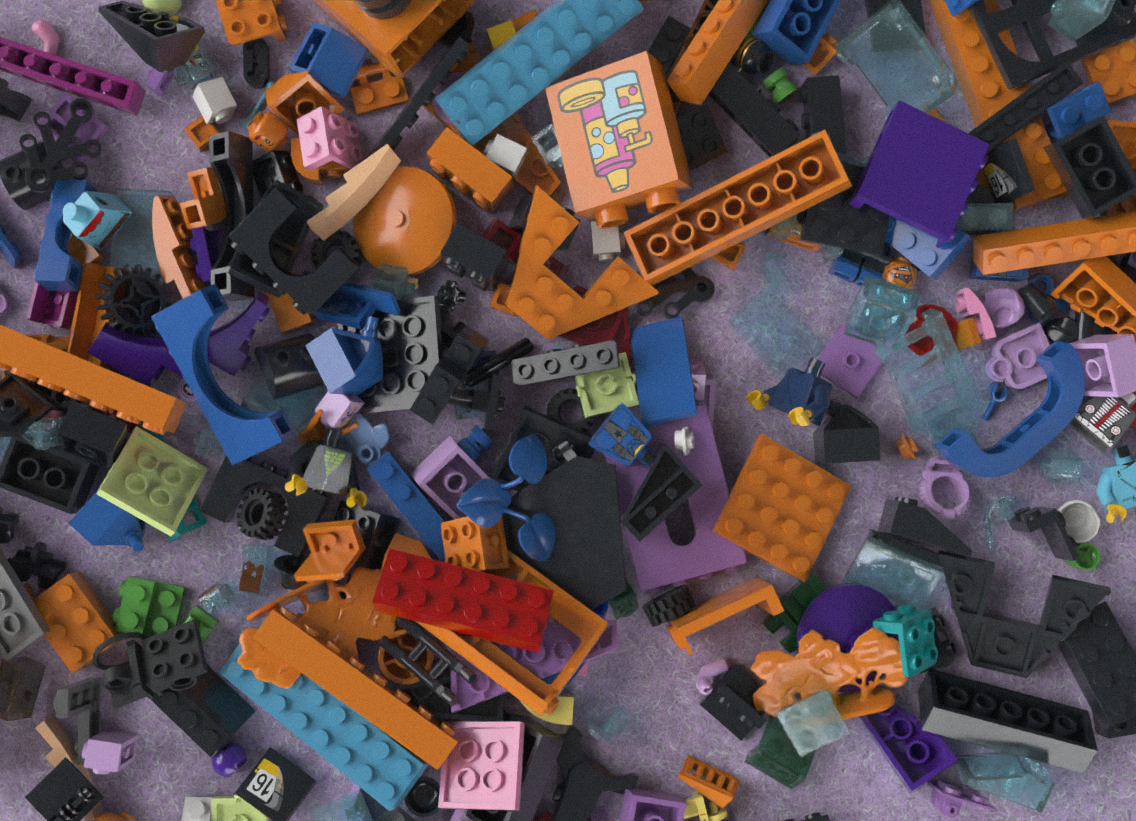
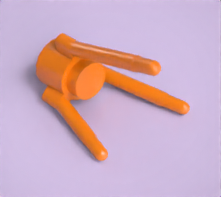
M322 409L317 411L309 424L298 434V439L302 445H305L308 439L323 442L326 428L320 423L321 415L324 412ZM356 422L341 429L340 431L343 432L342 436L358 428L359 424Z

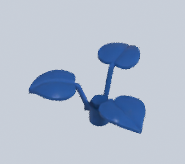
M530 434L516 442L509 454L510 468L514 474L519 475L516 480L506 484H500L494 479L480 480L465 492L456 507L481 527L496 525L503 513L524 520L527 524H524L518 532L522 549L537 561H547L556 539V528L552 519L543 513H537L530 519L527 515L507 507L511 503V495L507 491L508 488L522 483L524 479L530 484L538 483L544 476L547 468L545 448L535 434Z

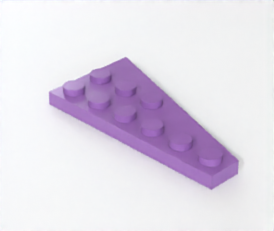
M605 620L608 622L607 628L582 663L618 650L617 620ZM547 623L539 653L491 642L539 679H543L563 670L580 646L581 639L560 623ZM450 648V653L477 675L476 680L469 684L451 669V691L458 697V702L451 706L452 713L508 692Z

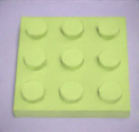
M136 426L96 494L167 535L172 536L176 532L208 468Z

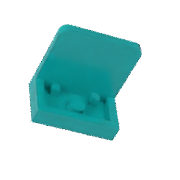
M912 604L900 605L898 610L885 612L883 617L873 621V628L875 627L885 633L898 634L902 670L905 677H913L936 664L938 650L935 646V623L932 619L931 609H917Z

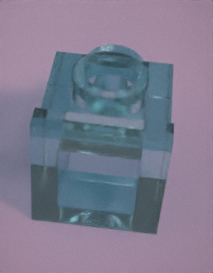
M554 123L544 125L531 139L546 165L556 170L563 165L559 144L552 148L553 143L558 142Z

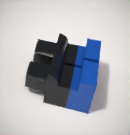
M885 241L881 256L839 248L828 273L849 282L853 281V284L876 292L882 287L885 266H888L892 259L888 257L891 245Z

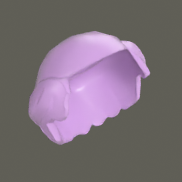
M1008 287L994 288L988 291L982 301L993 326L996 328L1008 327L1017 322L1024 314L1025 305L1023 299L1014 289Z

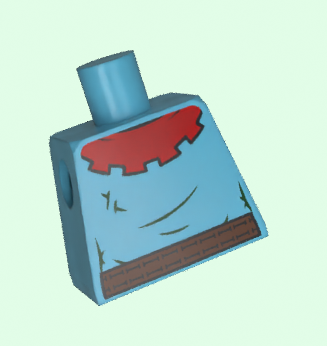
M86 191L82 193L75 203H67L64 206L63 222L77 238L102 250L133 212L116 194Z

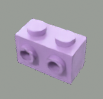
M106 729L89 738L82 750V758L85 759L84 768H91L93 773L110 774V771L119 772L134 762L138 734Z

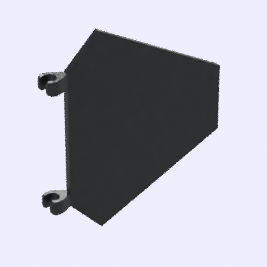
M565 440L559 443L558 448L568 462L542 477L538 483L531 484L513 495L510 505L507 506L511 510L527 515L530 519L537 513L546 514L552 519L556 528V539L550 557L547 561H537L525 553L520 545L518 532L527 523L507 513L502 514L507 550L587 608L593 610L627 589L616 465L578 456L572 442Z

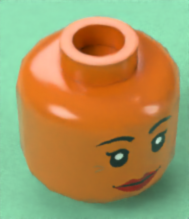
M270 111L265 113L258 112L247 125L249 139L265 152H271L275 148L280 151L289 140L286 137L288 132L287 125Z

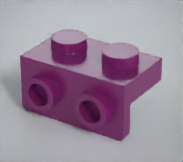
M35 281L26 319L69 330L78 292L48 291Z

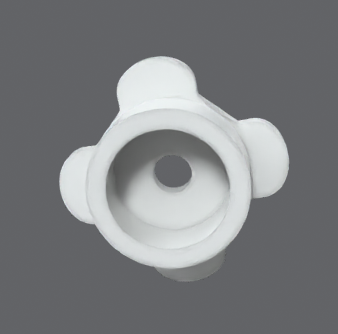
M687 426L682 428V430L675 431V449L677 453L683 452L684 456L690 454V449H694L695 441L693 432H689V427Z

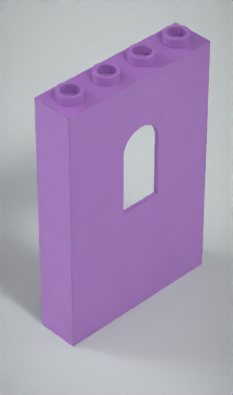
M703 403L697 404V416L645 427L652 434V438L646 445L659 454L665 443L702 484L688 498L696 534L693 541L687 545L680 546L671 541L665 520L641 542L622 523L639 588L641 591L646 590L647 593L658 592L662 590L663 585L671 583L673 586L684 585L689 582V578L697 576L699 579L710 578L715 575V571L725 569V572L736 571L741 568V564L747 563L743 549L711 532L729 497V492L706 404ZM688 426L689 432L694 434L695 445L694 449H690V454L684 456L683 452H676L675 431L682 430V428ZM604 454L606 463L616 465L620 517L622 519L652 464L646 467L635 458L629 466H626Z

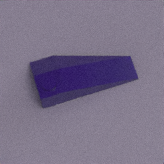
M896 703L884 711L859 716V719L909 794L934 779L958 761L940 735L923 731L921 729V722Z

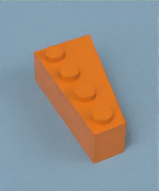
M1106 256L1086 259L1050 294L1056 299L1061 297L1071 304L1070 307L1077 312L1083 311L1095 318L1094 322L1103 328L1105 326L1116 331L1117 334H1133L1136 343V284Z

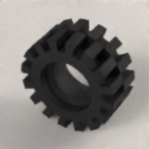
M339 229L324 241L319 238L317 241L314 239L312 243L314 247L310 251L312 254L311 260L316 269L327 260V250L333 245H342L346 249L347 255L358 265L361 264L360 256H362L359 245L354 237L346 231L343 232Z
M568 388L560 390L557 394H554L547 406V416L584 432L589 430L595 419V416L585 418L577 389ZM573 402L581 408L582 415L576 423H567L561 418L560 411L566 403Z
M255 488L254 491L250 490L248 492L249 497L244 496L242 499L244 504H239L238 507L242 509L241 513H237V518L241 519L237 522L238 527H242L240 531L245 536L266 541L267 539H274L273 535L278 536L280 534L278 528L283 529L285 526L282 524V521L287 520V515H284V512L288 511V506H284L286 500L282 498L281 494L262 488Z
M681 585L645 603L642 608L651 626L655 627L673 620L677 616H681L684 612L695 607L696 603L687 586Z

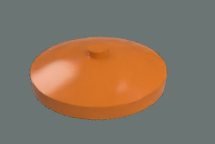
M409 166L396 167L382 188L353 217L355 239L364 257L376 268L387 273L402 276L416 275L435 266L443 258L441 250L457 224L455 204L446 186L431 173Z

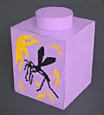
M328 391L314 411L316 413L319 409L324 411L320 420L325 426L331 429L345 428L361 409L364 402L355 395L330 394Z

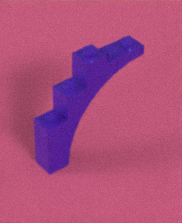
M259 292L249 306L235 318L210 331L207 344L209 363L233 377L239 369L244 371L251 360V357L248 356L250 350L248 343L256 332L253 327L257 321L263 322L270 311V308L267 307L268 296ZM108 322L104 324L87 352L146 386L149 385L152 379L158 380L165 367L183 377L178 365L170 355L163 338L147 337L136 333L134 336H131L128 331L122 334L119 332V327L111 328Z

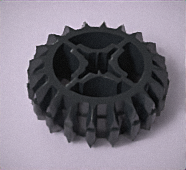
M129 264L124 265L123 272L119 268H114L115 278L110 274L104 276L109 285L100 283L98 286L101 290L105 291L104 294H96V299H103L104 304L96 306L97 310H106V313L100 316L101 320H108L110 318L109 327L115 328L118 325L119 332L122 334L125 333L126 329L131 336H134L136 332L145 336L146 330L150 334L155 333L153 325L155 323L151 316L172 305L170 302L165 303V298L172 296L171 292H163V289L168 284L165 282L158 283L161 279V274L159 273L151 277L152 268L150 267L145 268L142 273V266L140 264H136L133 270ZM134 279L141 280L147 284L152 294H144L140 290L139 285L135 284ZM123 281H126L124 295L120 299L114 300L117 287ZM134 297L146 298V300L139 301L135 305L123 304V302L129 301V299ZM154 302L152 313L143 321L146 305ZM116 309H127L130 317L134 318L135 324L122 319Z

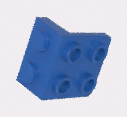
M1093 83L1047 108L1052 123L1044 127L1050 139L1060 138L1094 118L1102 115L1105 117L1110 114L1111 110L1101 84Z

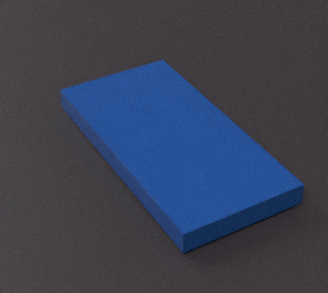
M682 316L631 328V344L641 418L644 427L697 416V403Z

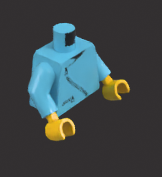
M1128 444L1114 448L1112 453L1116 464L1102 468L1103 474L1100 475L1096 495L1103 508L1108 511L1106 521L1109 523L1114 522L1115 515L1123 522L1127 515L1126 509L1136 506V457L1132 458Z

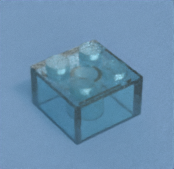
M866 276L847 313L844 335L896 351L916 316L919 292Z

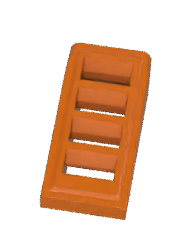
M689 755L685 758L677 776L722 809L734 798L740 782L736 777ZM692 769L696 771L694 775L690 773Z

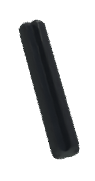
M523 338L471 369L465 376L464 381L469 387L477 385L510 365L512 360L529 354L534 348L533 344L528 338Z

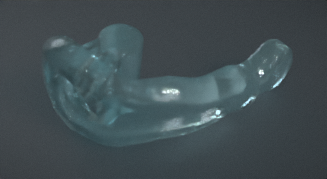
M1004 495L997 497L988 504L985 510L983 531L987 550L991 555L997 553L992 534L994 513L999 509L1001 517L1007 520L1012 519L1014 513L1010 509V504H1017L1019 500L1015 496Z

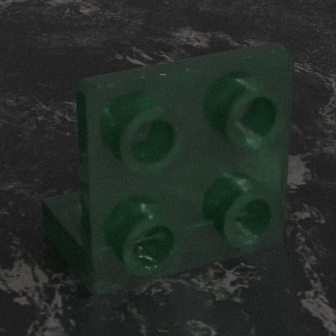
M784 711L777 717L770 715L759 744L748 752L744 762L786 787L793 789L805 781L822 734L812 727L803 728L790 724L787 720L788 713Z

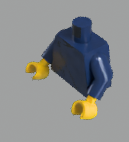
M811 357L805 371L791 367L784 378L777 385L765 390L763 395L759 390H753L746 395V399L749 405H753L756 410H763L766 406V401L769 402L768 405L788 413V417L793 425L799 423L800 426H807L809 423L820 426L825 410L830 406V393L832 390V384L820 378L826 363Z

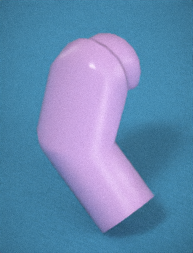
M724 658L700 668L695 682L696 688L701 694H710L713 690L712 685L715 676L729 671Z

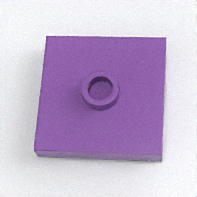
M841 324L818 359L826 363L821 375L857 399L888 353L846 325Z

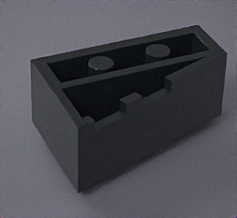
M665 443L621 519V522L639 542L702 486L699 480Z

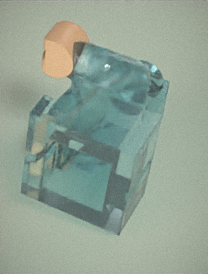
M381 264L372 281L373 289L389 291L395 296L396 300L409 299L413 291L419 287L418 278H407V268L398 266L393 268V265Z

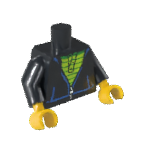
M327 428L323 442L308 439L305 445H302L290 457L289 480L291 481L285 484L286 491L291 492L296 488V495L298 496L306 492L307 487L345 496L349 493L350 496L346 500L348 507H354L356 500L358 501L359 508L366 505L367 496L364 492L360 491L352 452L338 447L343 432Z

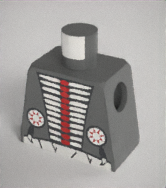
M1133 393L1121 397L1095 396L1079 407L1069 425L1108 457L1136 417V413L1130 409L1136 403V396Z

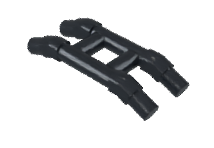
M399 617L396 623L419 642L409 654L385 635L380 639L378 645L404 665L446 703L454 706L458 702V697L438 680L440 675L448 666L469 684L476 680L477 675L412 620ZM427 648L440 658L429 672L417 662Z

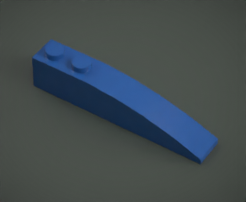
M388 451L370 465L367 470L442 562H446L441 523L446 522V519L395 455Z

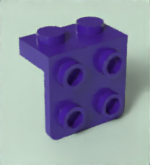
M203 226L193 228V237L190 238V243L194 254L197 253L199 263L196 264L197 275L200 280L203 279L204 283L211 286V269L221 253L226 228L210 232Z

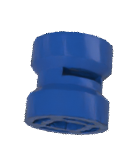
M478 425L471 430V434L467 438H462L457 443L475 463L482 457L484 450H489L495 445Z

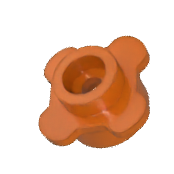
M902 434V438L895 441L904 460L911 457L913 460L916 459L915 452L919 451L912 436L907 438L905 434Z

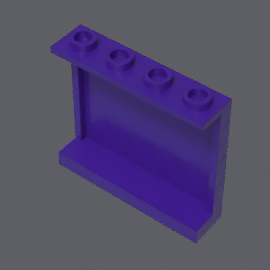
M899 100L887 116L849 204L859 209L866 203L937 238L938 241L935 246L940 248L947 241L951 242L958 232L959 227L956 226L958 218H961L968 208L969 203L966 202L968 194H971L978 184V179L975 177L978 170L981 171L988 160V156L985 154L989 144Z

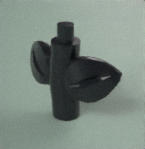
M1076 310L1075 320L1070 317L1056 318L1047 322L1042 327L1044 333L1051 341H1060L1068 344L1093 335L1117 334L1116 331L1105 326L1103 328L1094 322L1096 319L1083 311L1079 313Z

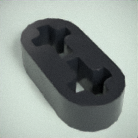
M262 38L243 44V75L249 86L254 89L264 88L270 80L269 47ZM255 44L262 48V50L258 51V59H255V55L250 51V49L255 47ZM255 66H258L259 72L263 75L258 78L257 82L250 77V75L255 74Z

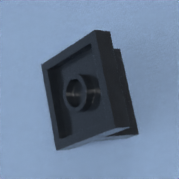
M734 662L728 669L729 671L714 685L712 692L706 695L699 704L742 741L754 726L760 729L765 724L766 719L763 717L764 711H756L753 694L762 686Z

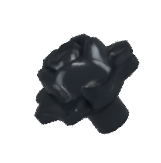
M447 280L446 285H442L438 290L439 303L449 311H453L458 302H465L466 293L459 291L456 281Z

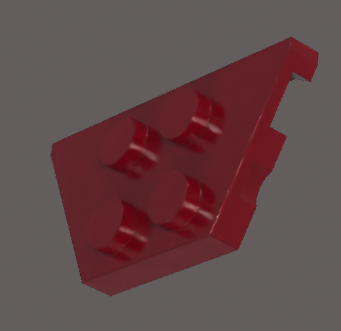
M579 285L573 288L580 296H583L588 290ZM628 307L559 335V337L577 344L591 345L614 340L617 343L618 354L626 352L628 363L631 364L632 362Z

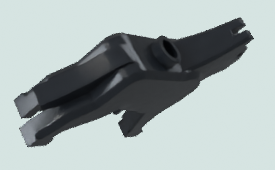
M570 725L566 733L558 734L564 738L556 759L563 775L564 784L563 786L558 784L552 800L556 801V805L552 813V821H592L589 815L596 806L602 792L611 791L623 794L625 789L636 787L639 774L633 772L628 774L611 773L585 753L580 743L582 733L577 727Z

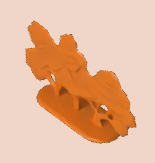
M359 566L354 570L350 582L345 586L337 585L330 579L307 583L254 611L246 617V620L255 621L269 615L276 606L281 609L282 606L285 607L300 599L305 612L296 621L303 626L305 623L313 626L319 631L318 637L325 642L329 639L334 641L342 648L341 653L350 659L351 656L358 657L355 643L358 637L377 641L384 635L389 636L395 632L397 616L375 611L372 600L382 573L381 569L372 571L370 568ZM325 585L329 587V599L326 601H309L307 597L309 593ZM338 592H345L347 595L346 599H342ZM247 628L244 630L239 638L243 652L239 656L237 663L244 670H252L257 680L272 682L276 686L289 689L301 675V672L252 637L258 630L257 628Z
M875 627L859 636L849 653L840 652V645L830 639L824 640L821 634L812 629L798 642L799 653L796 656L784 653L780 649L762 651L755 657L756 661L751 666V670L760 679L766 680V683L753 694L756 711H764L768 715L777 717L788 706L797 704L788 712L787 720L790 724L803 728L884 711L895 703L896 695L888 688L876 686L880 683H885L889 687L897 688L903 686L908 680V677L903 675L899 641L895 638L887 637L885 632ZM871 671H876L877 675L874 682L873 680L869 681V685H866L867 675ZM882 673H885L886 679L880 680ZM856 678L862 679V684H858L855 681ZM852 684L861 688V691L838 694V690L844 685ZM796 692L800 693L802 700L795 698ZM814 695L828 696L812 700Z

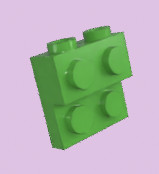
M129 576L127 581H122L119 588V597H123L121 607H117L113 614L112 623L116 624L115 631L123 633L140 632L151 637L178 626L187 587L139 576Z

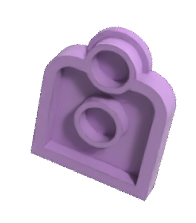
M1034 324L1001 338L994 343L992 347L993 357L985 365V373L990 380L994 382L1004 381L1011 389H1022L1047 378L1046 373L1036 359L1038 355L1050 346L1041 324Z

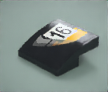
M1016 138L985 154L988 156V160L983 170L997 208L1008 205L1014 200L1035 191Z
M269 747L235 794L271 821H289L317 781Z

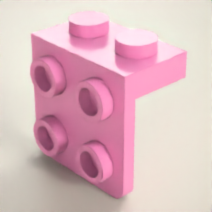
M322 106L297 119L304 168L312 171L333 160L352 169L362 162L363 155L360 150L359 131L354 123Z

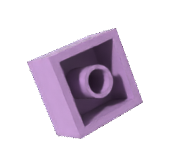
M1133 334L1093 335L1070 343L1079 355L1084 368L1085 390L1083 396L1121 397L1136 391V343Z

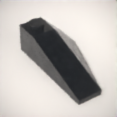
M125 1L98 7L99 13L146 64L162 73L171 72L174 68L185 65L205 33L203 26L188 18L180 17L178 21L169 18V13L162 11L159 13H148L147 7Z

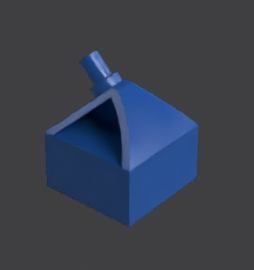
M368 316L365 330L362 329L361 333L330 328L305 345L330 394L357 396L382 380L381 343L377 339L378 333H376L379 318Z
M96 493L68 523L92 546L128 545L135 552H140L144 549L142 538L144 537L146 522Z

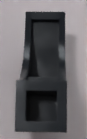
M465 326L457 334L446 355L435 365L411 406L410 411L434 425L458 386L478 361L489 340L468 326Z

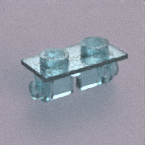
M65 416L58 417L57 426L56 420L53 418L33 422L28 427L29 433L23 434L22 437L37 450L59 445L57 430Z

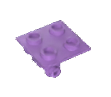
M938 780L937 784L928 782V785L933 788L931 803L948 818H954L959 814L962 802L997 812V809L988 803L989 799L981 796V793L976 790L964 788L962 792L954 788L953 784L943 780Z

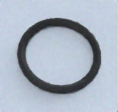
M127 632L113 636L97 647L92 658L93 664L98 669L104 671L114 666L129 667V661L117 665H104L98 660L99 654L107 646L122 639L140 638L144 640L149 637L140 632Z

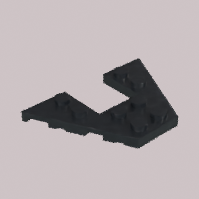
M942 550L938 551V557L960 625L970 664L976 667L1027 678L1035 670L1036 666L1051 654L1050 651L1061 640L1064 641L1077 628V624L1082 619H1086L1091 614V610L1106 595L1109 596L1111 594V589L1107 586L1052 575L1039 624L986 613L984 610L995 569V562Z

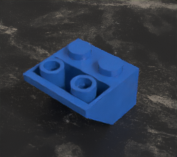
M313 22L288 69L292 73L308 71L329 93L345 98L369 50L334 28Z

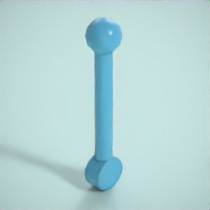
M269 81L266 84V88L268 89L275 82ZM265 92L249 117L242 120L241 126L245 130H248L247 125L266 101Z

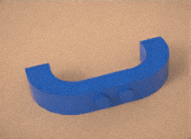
M1055 341L1036 357L1048 380L1047 394L1038 408L995 445L986 449H980L969 433L954 428L934 445L943 458L953 466L979 477L1003 476L1033 459L1043 446L1051 443L1056 438V435L1071 422L1081 405L1085 390V373L1081 359L1072 344Z

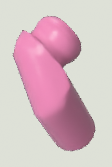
M46 20L34 22L32 31L34 34H38L44 41L43 51L56 55L59 34Z

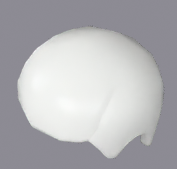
M1075 499L1065 502L1057 509L1065 518L1066 526L1064 527L1068 535L1076 543L1090 541L1098 534L1101 524L1100 518L1089 503Z

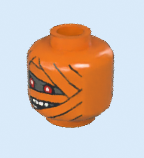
M892 257L889 265L885 266L882 277L884 281L881 287L886 290L885 295L901 298L902 294L912 292L917 268L912 265L913 263L910 260L902 257Z

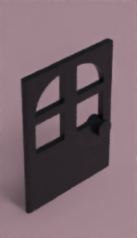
M979 0L969 7L1009 90L1049 74L1067 61L1069 64L1075 63L1136 37L1135 10H1133L1135 15L1129 24L1120 26L1110 32L1086 15L1093 0H1011L1013 6L991 15L987 13L984 0ZM1060 9L1077 47L1053 56L1036 18ZM1022 24L1040 61H1028L1018 57L1005 46L998 34Z

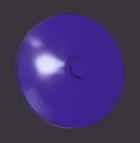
M842 583L832 586L815 597L803 613L797 631V651L799 648L798 642L813 629L821 634L824 640L830 639L840 645V652L849 653L854 647L857 638L873 628L874 620L883 617L885 612L896 610L882 593L869 586L859 583ZM885 633L887 637H892L899 641L898 634ZM871 671L867 675L866 685H869V681L873 680L874 682L877 675L876 671ZM856 678L855 681L858 684H862V679ZM849 684L840 687L838 692H858L861 691V688H859L856 685Z

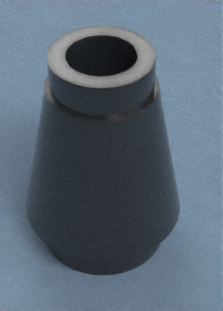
M1031 282L1018 292L1033 319H1037L1040 323H1043L1058 311V308L1055 306L1056 302Z

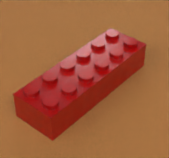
M389 548L372 602L375 611L539 653L553 604L554 590Z

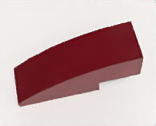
M493 219L482 237L505 249L509 262L516 266L523 235H519L499 219ZM552 256L544 263L557 276L565 266Z

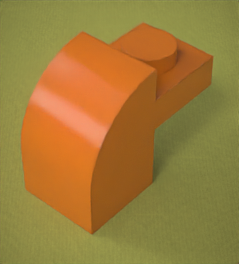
M291 138L292 162L297 171L308 182L323 186V175H326L328 179H341L342 175L349 171V168L333 160L312 171L304 168L300 138Z
M208 167L188 172L187 175L194 200L179 203L187 230L222 221L226 217L225 203L213 168Z

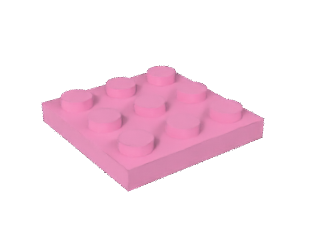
M446 722L457 731L455 735L458 736V743L441 765L438 808L520 810L525 723Z

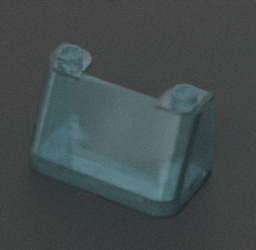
M900 0L889 1L836 45L838 49L836 53L839 59L844 64H856L885 103V120L890 110L899 100L928 113L955 94L958 82L954 74Z

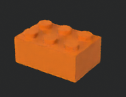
M448 127L445 128L427 151L430 160L429 165L432 167L431 170L443 180L448 177L454 183L453 187L465 196L469 193L475 199L474 203L485 212L490 209L495 213L514 189L511 175Z
M81 572L69 573L32 600L51 630L45 637L72 674L85 669L93 663V654L100 644L113 636L123 633L115 631L116 624L112 623L113 616ZM124 639L114 642L103 649L99 654V658Z

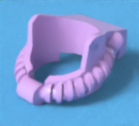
M933 457L926 463V470L922 472L923 479L919 488L920 501L927 505L926 508L931 509V512H935L936 515L940 514L941 519L954 520L955 516L964 514L967 508L970 507L971 491H969L970 488L964 479V475L960 473L961 469L953 466L947 460ZM944 481L950 484L956 491L957 505L959 506L953 509H943V506L939 505L931 494L932 483Z

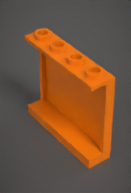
M754 577L696 604L695 607L684 612L681 616L669 620L671 624L666 627L680 651L685 649L691 655L693 652L686 637L755 604L773 616L783 612L784 609L773 585Z

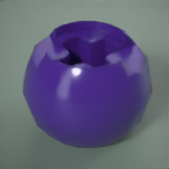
M229 742L211 758L212 767L220 776L229 778L247 762L244 748L238 743Z

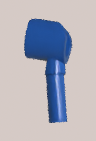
M993 382L990 385L989 391L992 397L982 417L983 419L989 420L998 402H1002L1008 397L1006 386L1003 387L1001 392L995 393L998 389L997 382Z

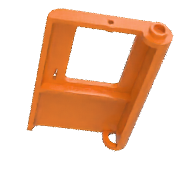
M507 550L509 568L481 572L554 590L550 616L581 639L580 646L552 684H546L489 640L420 622L417 623L540 716H543L545 713L551 715L560 702L556 698L604 633L608 622Z

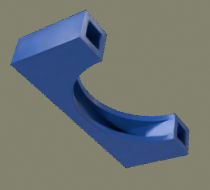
M213 284L151 316L156 325L157 331L166 343L170 355L183 374L185 382L189 385L195 396L198 406L207 418L211 430L218 438L225 455L231 464L234 465L283 442L296 432L284 409L273 412L249 410L229 398L216 382L208 361V338L215 321L229 307L217 285Z

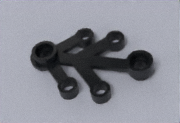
M79 98L72 101L70 104L71 118L56 142L51 130L50 115L46 112H38L34 115V125L40 130L47 156L42 164L36 152L38 146L36 138L31 134H24L20 137V147L26 153L30 169L25 174V181L32 191L38 193L47 192L53 187L55 181L68 178L83 180L88 176L87 165L79 161L73 163L71 167L53 170L58 161L85 155L91 158L100 156L102 147L100 142L95 139H90L84 144L67 147L80 125L91 120L93 116V108L88 100ZM80 109H83L87 112V114L85 116H79L76 114V112ZM39 118H46L48 122L41 125L37 120ZM26 140H32L34 142V144L31 147H26L23 145L24 141ZM90 145H95L98 147V150L96 152H90L88 150V147ZM77 167H81L85 171L83 174L78 175L74 170ZM43 176L45 181L43 183H36L35 178Z
M689 267L681 271L687 282L677 281L674 276H671L652 285L656 290H659V293L649 299L638 302L637 312L641 316H649L655 307L675 292L687 293L677 302H669L665 305L664 316L667 319L676 318L682 310L694 301L699 303L709 301L715 292L714 284L708 277L697 276ZM704 285L706 291L699 292L697 286ZM642 304H648L650 306V310L643 311L640 308V306ZM669 307H674L677 310V313L671 315L668 313L667 309Z

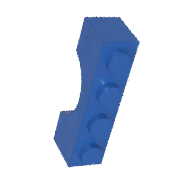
M87 180L56 181L54 190L51 192V205L49 214L45 219L46 228L43 240L40 242L39 260L34 269V280L48 291L78 292L83 266L69 254L68 241L72 231L63 222V208L67 203H75L82 193L86 191L98 192Z

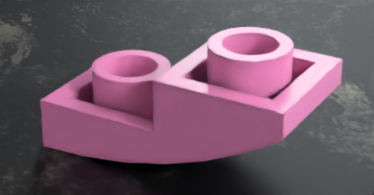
M969 288L957 291V296L954 298L955 308L957 312H961L962 318L969 316L974 318L981 341L996 337L992 321L979 298Z

